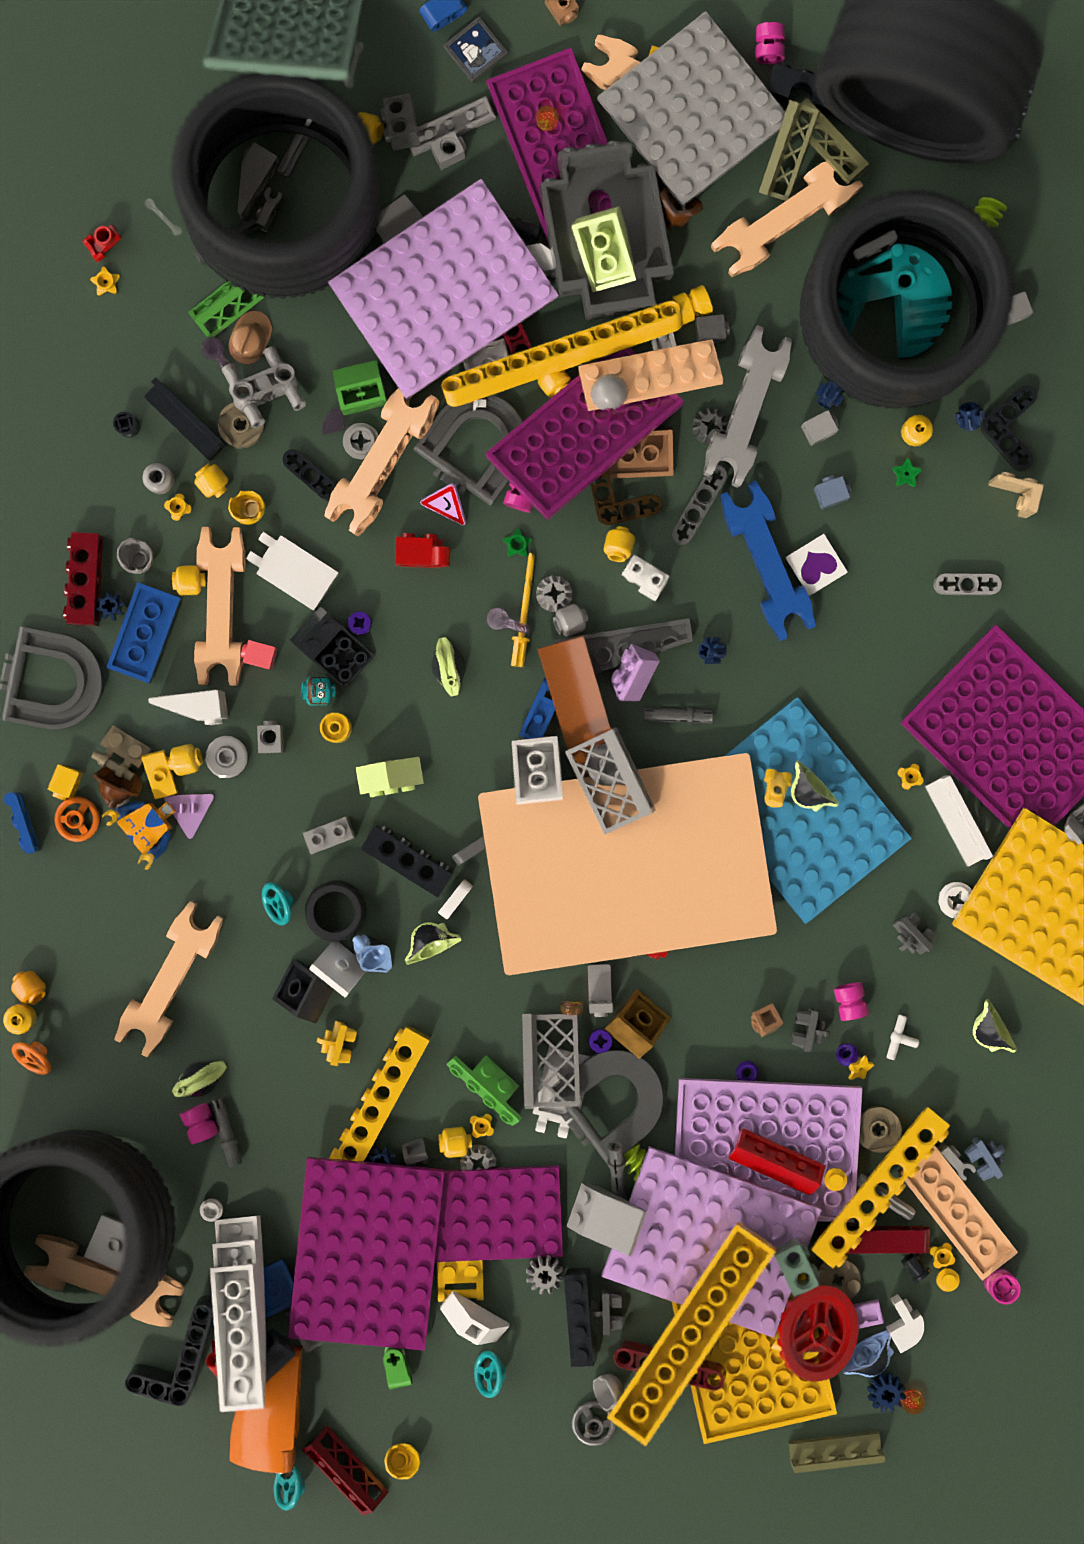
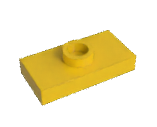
M165 750L142 755L141 758L154 798L159 799L177 794L178 790L167 764Z

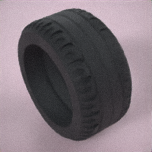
M335 880L321 884L311 892L305 904V918L309 928L315 935L327 941H342L350 938L361 928L366 917V904L362 894L352 884L344 881ZM333 891L342 892L352 900L355 915L352 922L346 928L331 930L325 927L318 919L317 904L326 893Z

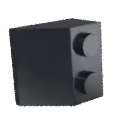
M292 959L272 999L295 1017L317 1023L334 988L311 971L309 966Z

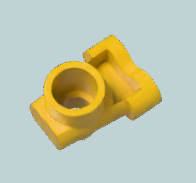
M775 769L766 770L764 781L767 783V792L764 796V801L768 806H783L787 788L792 784L793 775L791 773L778 772Z

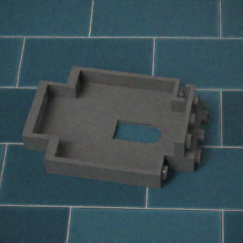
M613 140L609 141L607 145L588 144L581 149L574 147L562 149V152H559L557 157L561 180L548 178L540 185L539 191L559 298L581 294L586 321L632 314L655 306L656 302L652 283L671 280L674 274L654 165L638 164L631 169L630 157L632 155V146L627 141ZM602 190L609 195L612 208L620 206L627 229L637 279L592 292L572 224L578 218L591 215L588 197L592 192Z

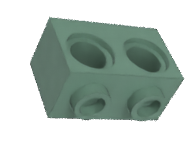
M797 1238L777 1247L774 1256L794 1297L819 1286L816 1278L820 1275L814 1263L810 1265L806 1258L810 1254L805 1243L800 1244ZM791 1252L798 1253L797 1258L794 1260H788L787 1256ZM800 1273L808 1274L805 1280H797V1276Z

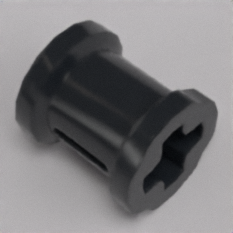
M910 1253L901 1261L902 1265L906 1266L912 1274L914 1282L923 1280L931 1272L930 1268L926 1267L919 1258V1253Z

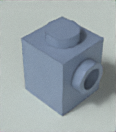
M835 475L822 479L823 483L814 487L821 510L847 501L850 498L849 494H851L849 482L844 481L843 476L836 478Z

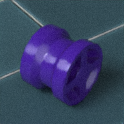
M355 612L348 619V627L357 635H365L371 630L372 621L364 612Z
M604 1028L593 1030L589 1036L590 1047L597 1053L608 1051L612 1045L611 1035Z

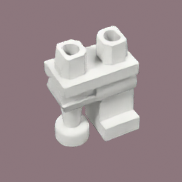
M633 555L622 573L629 582L640 586L638 592L656 602L670 577L636 555Z

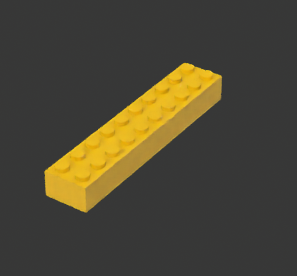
M740 1221L737 1222L607 1417L643 1445L646 1446L776 1252L777 1247Z

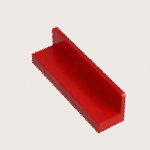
M744 1128L739 1132L735 1149L728 1157V1159L807 1195H812L819 1188L826 1165Z

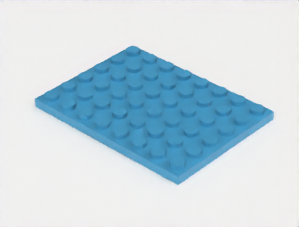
M798 697L724 755L730 756L747 753L750 756L769 880L804 924H807L912 839ZM797 760L810 769L826 785L839 801L838 806L824 805L815 812L812 808H803L795 803L791 796V787L796 777L795 763ZM767 769H775L778 772H788L793 775L792 784L787 788L782 807H770L764 801V796L767 792V783L764 781Z

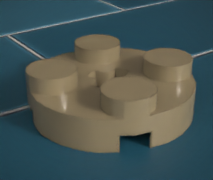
M234 402L227 405L220 413L219 433L229 445L235 448L242 449L253 446L260 440L265 431L264 424L258 428H252L245 412L236 408ZM237 420L247 421L244 430H236Z
M872 1106L861 1112L859 1142L872 1152L882 1153L891 1150L898 1139H900L902 1133L899 1118L889 1108L883 1106ZM877 1123L880 1126H884V1130H881L880 1135H877L874 1131L872 1132V1128Z
M846 1259L840 1267L836 1265L834 1268L830 1267L825 1261L819 1263L817 1271L820 1276L816 1278L819 1284L835 1287L845 1293L849 1299H852L859 1292L861 1287L860 1273L852 1261ZM835 1274L839 1277L843 1276L839 1285L836 1283L832 1284L831 1282L834 1280L833 1276Z

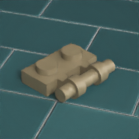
M112 725L100 743L103 748L107 749L106 752L102 754L95 750L91 758L98 761V764L103 768L106 766L116 772L115 775L118 777H124L131 781L135 773L128 769L131 765L140 769L143 765L142 755L151 753L152 749ZM114 754L124 760L121 765L111 759Z

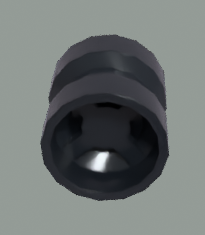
M120 412L113 419L114 429L123 437L132 438L139 433L140 423L129 412Z

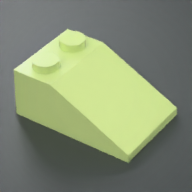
M620 206L584 216L574 221L572 229L592 292L637 279L627 229Z

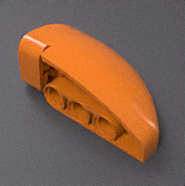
M292 1346L296 1355L266 1382L265 1408L236 1410L230 1436L229 1460L248 1469L270 1473H288L293 1470L296 1458L295 1439L298 1438L302 1347Z

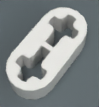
M464 879L438 913L447 920L473 885Z

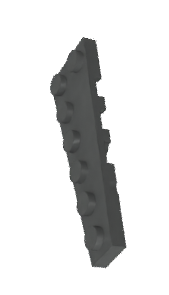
M689 618L581 635L584 636L594 674L620 666L622 655L626 649H629L631 644L653 653H659L693 641ZM574 637L556 639L554 641L557 643Z

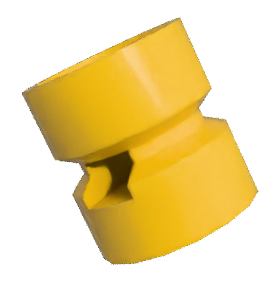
M703 285L691 289L690 294L683 292L672 297V301L680 305L682 325L694 321L695 316L705 317L713 313L710 298Z
M330 713L322 719L320 732L326 740L341 743L351 736L352 723L345 715Z

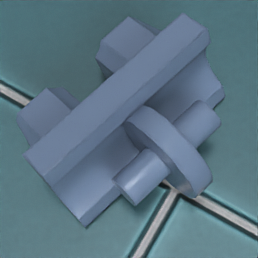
M978 1137L971 1140L973 1144L964 1152L972 1163L981 1157L985 1161L983 1165L976 1168L980 1178L985 1181L994 1176L997 1179L1004 1176L994 1161L995 1158L999 1164L1005 1161L1002 1156L1006 1151L1004 1145L996 1146L993 1141L987 1143L990 1148L988 1151L982 1140H979Z

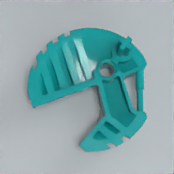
M894 244L891 249L874 257L869 262L855 269H847L838 288V292L841 293V299H836L837 306L841 307V313H839L841 321L848 334L851 335L866 302L894 296L898 358L914 357L933 345L934 342L930 341L933 337L940 336L945 328L940 327L944 322H948L950 315H946L947 309L952 307V302H948V296H952L950 283L941 265L927 252L907 244ZM891 258V271L866 276L858 275V273L871 266L878 265ZM902 274H907L911 279L910 285L906 288H902L898 283V279Z

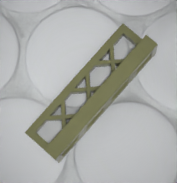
M808 98L801 103L802 105L817 109ZM801 111L800 116L807 122L800 123L802 127L810 123L813 113ZM820 112L814 131L823 140H815L811 137L809 143L840 177L849 184L857 176L860 178L866 173L869 163ZM827 145H829V147L838 156H830L827 153ZM843 162L853 171V173L848 175L843 170Z
M790 100L759 190L760 193L784 201L790 199L820 110ZM802 110L813 113L810 123L804 127L799 122ZM801 133L804 142L800 148L794 150L791 145L792 137ZM793 156L796 163L795 168L786 173L783 167L784 160ZM784 178L788 185L785 196L774 192L776 183Z
M878 1430L788 1441L790 1460L794 1473L885 1462Z

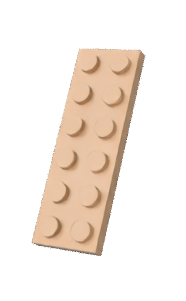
M713 339L578 366L588 411L599 409L592 402L590 392L597 379L606 374L618 375L626 382L628 395L623 404L723 384V377Z
M934 1145L932 1147L935 1149L933 1154L927 1160L923 1158L918 1164L920 1167L919 1171L913 1178L908 1176L905 1182L983 1281L1018 1252ZM902 1168L897 1170L899 1175L902 1174Z

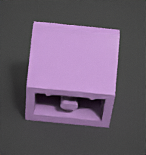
M631 644L629 649L624 651L621 658L622 663L619 669L614 671L611 678L615 692L622 701H640L660 662L656 653Z

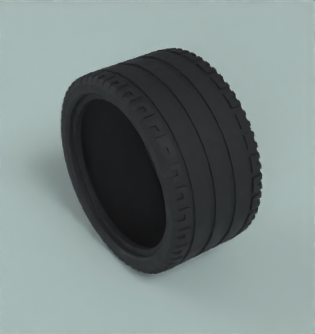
M845 0L818 68L815 89L821 102L837 118L860 134L884 146L933 161L958 164L983 163L998 158L1006 150L1038 71L1043 47L1039 36L1027 20L1000 0Z
M250 72V75L245 76V74H241L236 79L233 77L227 83L224 81L220 87H214L210 94L206 93L204 99L196 103V108L190 110L189 116H186L184 119V126L181 125L180 132L176 137V144H174L172 155V180L175 197L192 243L198 253L201 254L200 256L211 269H214L218 276L222 277L226 282L230 281L233 286L245 292L248 290L254 295L258 294L262 297L268 295L270 298L280 297L281 299H285L286 296L296 298V296L304 297L307 293L312 295L316 291L325 290V287L329 285L328 281L363 258L364 254L368 251V244L371 245L380 213L377 159L366 125L356 109L351 106V103L348 100H344L343 95L338 94L332 87L328 88L326 83L319 82L316 78L310 79L307 76L299 75L287 76L276 73ZM307 119L312 120L310 126L305 125ZM277 132L300 134L319 141L333 151L343 162L351 176V183L346 199L337 214L315 233L286 243L258 242L244 238L229 230L209 210L208 193L212 178L223 159L240 144L263 134Z
M903 189L894 192L890 191L884 196L880 194L874 198L872 197L865 204L862 202L837 222L824 239L803 283L800 297V327L803 328L802 337L805 346L809 348L808 353L813 363H817L819 366L818 370L824 377L843 389L842 393L845 391L850 398H854L859 402L865 401L867 405L879 408L885 406L887 409L911 408L921 406L924 403L928 404L958 388L989 359L999 345L1010 321L1009 314H1011L1013 309L1014 277L1011 275L1012 266L1009 263V256L1005 255L1004 251L1006 249L1000 242V237H996L994 234V228L988 225L989 222L986 219L983 221L980 218L981 214L973 211L972 207L963 205L964 202L957 201L952 196L949 198L945 197L944 193H935V191L931 190L929 192H924V189H908L905 192ZM893 230L898 238L919 241L942 253L955 266L968 292L970 321L965 340L956 355L932 366L921 368L898 367L872 357L850 337L837 309L835 288L840 264L854 250Z
M68 1130L22 1143L0 1154V1333L4 1332L6 1337L14 1338L18 1342L25 1341V1344L42 1346L45 1344V1347H57L64 1344H74L96 1336L139 1308L159 1285L158 1282L160 1283L169 1267L167 1263L171 1261L172 1252L174 1251V1246L172 1245L176 1239V1226H174L176 1217L173 1212L174 1206H171L170 1201H172V1198L169 1196V1189L163 1184V1177L161 1178L158 1169L153 1168V1163L144 1154L139 1153V1149L134 1148L128 1142H122L123 1139L119 1137L117 1138L111 1134L104 1135V1132ZM42 1165H61L83 1172L106 1190L118 1209L125 1236L124 1258L113 1287L101 1301L70 1303L53 1298L30 1282L15 1259L9 1235L12 1206L23 1183Z

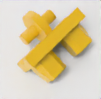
M335 1021L333 1031L326 1030L324 1037L317 1038V1042L323 1044L321 1052L327 1053L326 1061L330 1062V1065L338 1066V1063H350L351 1050L344 1049L342 1046L344 1041L354 1042L357 1034L355 1029L346 1026L341 1021Z

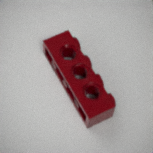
M71 532V538L67 540V550L70 551V559L66 561V574H69L68 583L64 587L67 606L63 608V618L66 619V624L80 626L99 625V611L96 608L100 607L98 598H100L104 537L99 533ZM87 551L88 559L81 563L79 555L81 552ZM85 573L87 575V582L84 585H79L78 577ZM84 596L86 604L84 607L78 608L77 599Z

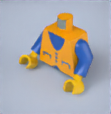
M144 801L126 803L114 810H107L102 817L105 815L112 817V821L106 824L108 826L119 819L117 821L118 825L142 853L138 864L142 860H147L149 864L146 865L145 870H148L153 861L167 850L172 826L166 819L176 811L169 802H165L157 809L153 803L147 804Z

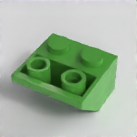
M377 360L333 370L336 392L343 415L385 406L387 399Z

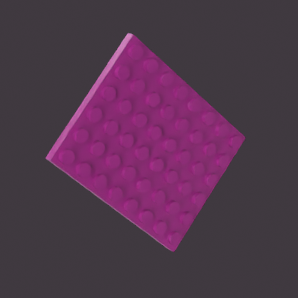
M994 625L900 722L920 744L1009 830L1023 808L1055 826L1084 796V709L997 625Z
M307 1156L288 1338L425 1350L444 1169Z

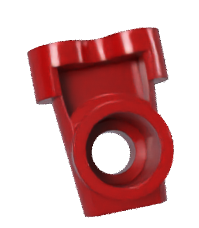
M111 224L108 227H98L94 235L89 234L82 241L90 251L93 259L96 262H100L106 257L105 253L122 239V236L117 228Z

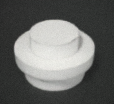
M214 1198L206 1199L200 1206L202 1218L209 1222L218 1220L223 1213L221 1202Z

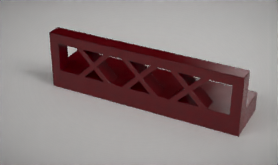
M328 1425L320 1431L314 1440L308 1442L302 1448V1451L363 1516L372 1513L389 1493L384 1485ZM325 1434L332 1441V1449H325L320 1443ZM337 1453H344L347 1456V1466H341L337 1462ZM353 1469L361 1471L363 1482H356L353 1479ZM368 1486H375L380 1492L375 1500L368 1495Z

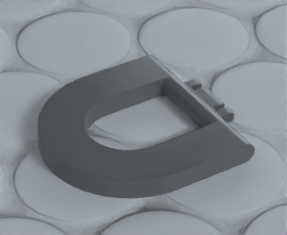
M494 395L481 398L486 400V407H478L475 411H473L472 402L457 407L447 404L435 418L428 432L420 439L413 451L437 467L433 472L434 476L438 478L441 472L444 473L440 478L442 482L447 485L454 483L456 488L458 485H461L458 490L460 495H464L465 491L469 490L485 503L492 506L509 483V480L492 463L477 483L440 455L460 427L470 420L485 419L490 421L499 429L502 439L519 426L522 420L510 404Z
M19 627L14 655L5 654V659L11 660L12 663H4L1 681L8 682L7 685L0 684V690L7 691L1 720L53 730L67 729L86 720L97 708L104 688L103 671L96 655L87 645L73 637ZM26 652L60 658L67 661L74 668L78 680L77 688L74 695L67 702L60 705H47L18 699Z
M608 1050L604 1053H596L579 1064L580 1097L605 1077L622 1075L633 1083L637 1091V1103L633 1112L603 1137L599 1135L578 1106L565 1107L568 1112L562 1116L565 1122L572 1117L573 1120L567 1125L578 1139L585 1135L586 1137L580 1141L582 1145L586 1146L591 1142L607 1165L609 1158L608 1144L612 1141L621 1142L624 1154L654 1128L660 1117L663 1105L662 1087L654 1069L642 1058L639 1059L634 1054L622 1050ZM574 1069L564 1076L567 1081L574 1075ZM574 1078V1079L572 1080V1082L570 1083V1084H572L574 1087H575V1078ZM560 1079L551 1088L557 1093L564 1086L565 1082ZM569 1086L559 1094L565 1101H575V1092Z

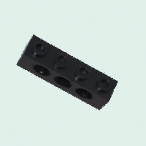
M383 824L381 827L374 826L361 850L438 898L453 875L450 872L451 867L442 861H439V863L434 862L430 859L432 855L423 849L415 850L411 847L413 843L402 836L400 839L392 835L394 831ZM386 841H391L395 845V851L391 854L383 850V844ZM405 853H410L414 856L415 861L413 865L407 866L403 863L402 857ZM425 865L431 866L434 870V874L430 878L424 877L421 873L422 867Z

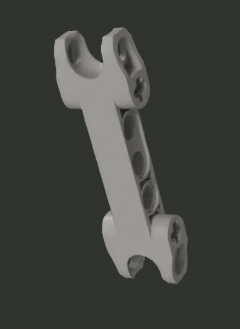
M759 325L754 328L740 354L737 365L747 369L725 434L715 431L711 437L706 451L703 475L710 477L719 461H727L734 469L732 486L737 488L741 486L757 455L758 447L748 443L771 379L781 382L790 360L792 338L786 336L780 343L778 350L770 352L762 345L761 340L764 327Z

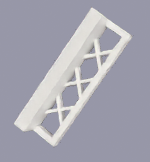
M944 775L927 784L925 788L966 865L971 866L982 859L988 860L993 857L951 776Z

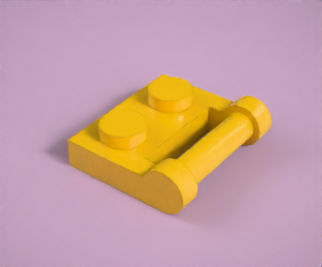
M483 1260L437 1262L438 1302H444L452 1291L467 1299L477 1298V1301L484 1300ZM476 1283L477 1289L445 1290V1284Z

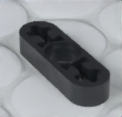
M295 449L286 451L282 458L284 466L321 499L329 501L331 495L327 493L324 496V490L319 485L316 489L313 486L320 482L321 477H324L325 479L321 482L327 487L332 485L331 490L333 491L336 487L335 482ZM289 456H298L297 461L303 466L301 470L295 464L288 465L290 463ZM308 469L316 471L317 477L314 481L309 482L305 480L304 473Z

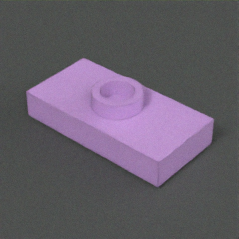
M878 1299L853 1304L857 1313L858 1329L884 1323Z

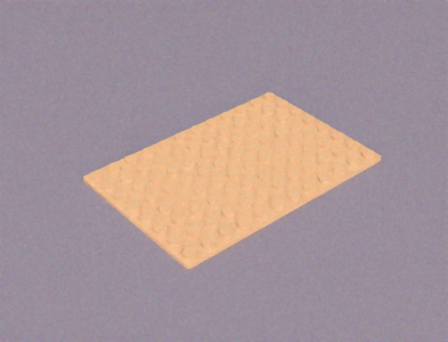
M743 753L638 769L637 771L656 811L605 835L578 779L562 781L563 800L516 804L515 788L481 793L478 796L505 974L514 975L774 935L777 932L749 754ZM591 777L584 778L586 783L595 786L596 782ZM621 782L616 784L613 793L625 797L628 790L626 784ZM598 785L599 788L607 791L611 789V786ZM596 790L594 796L596 804L605 806L608 795ZM611 796L608 808L620 812L624 800ZM626 802L623 814L631 817L639 814L634 804ZM606 811L604 821L607 827L616 824L618 815ZM621 817L620 822L626 820V818Z

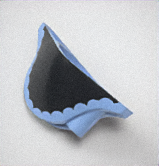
M364 934L353 938L356 959L362 970L388 972L392 968L390 949L383 942Z
M885 1330L870 1336L856 1345L851 1359L842 1370L843 1373L846 1375L860 1374L865 1377H874L881 1374L887 1368L890 1357L894 1353L889 1346L891 1335L888 1331Z

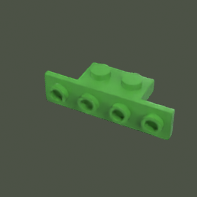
M487 1055L480 1060L473 1070L467 1067L457 1056L449 1060L446 1065L450 1068V1072L454 1076L460 1077L470 1091L477 1093L483 1099L486 1106L500 1114L499 1116L502 1121L513 1126L522 1119L506 1103L519 1085Z

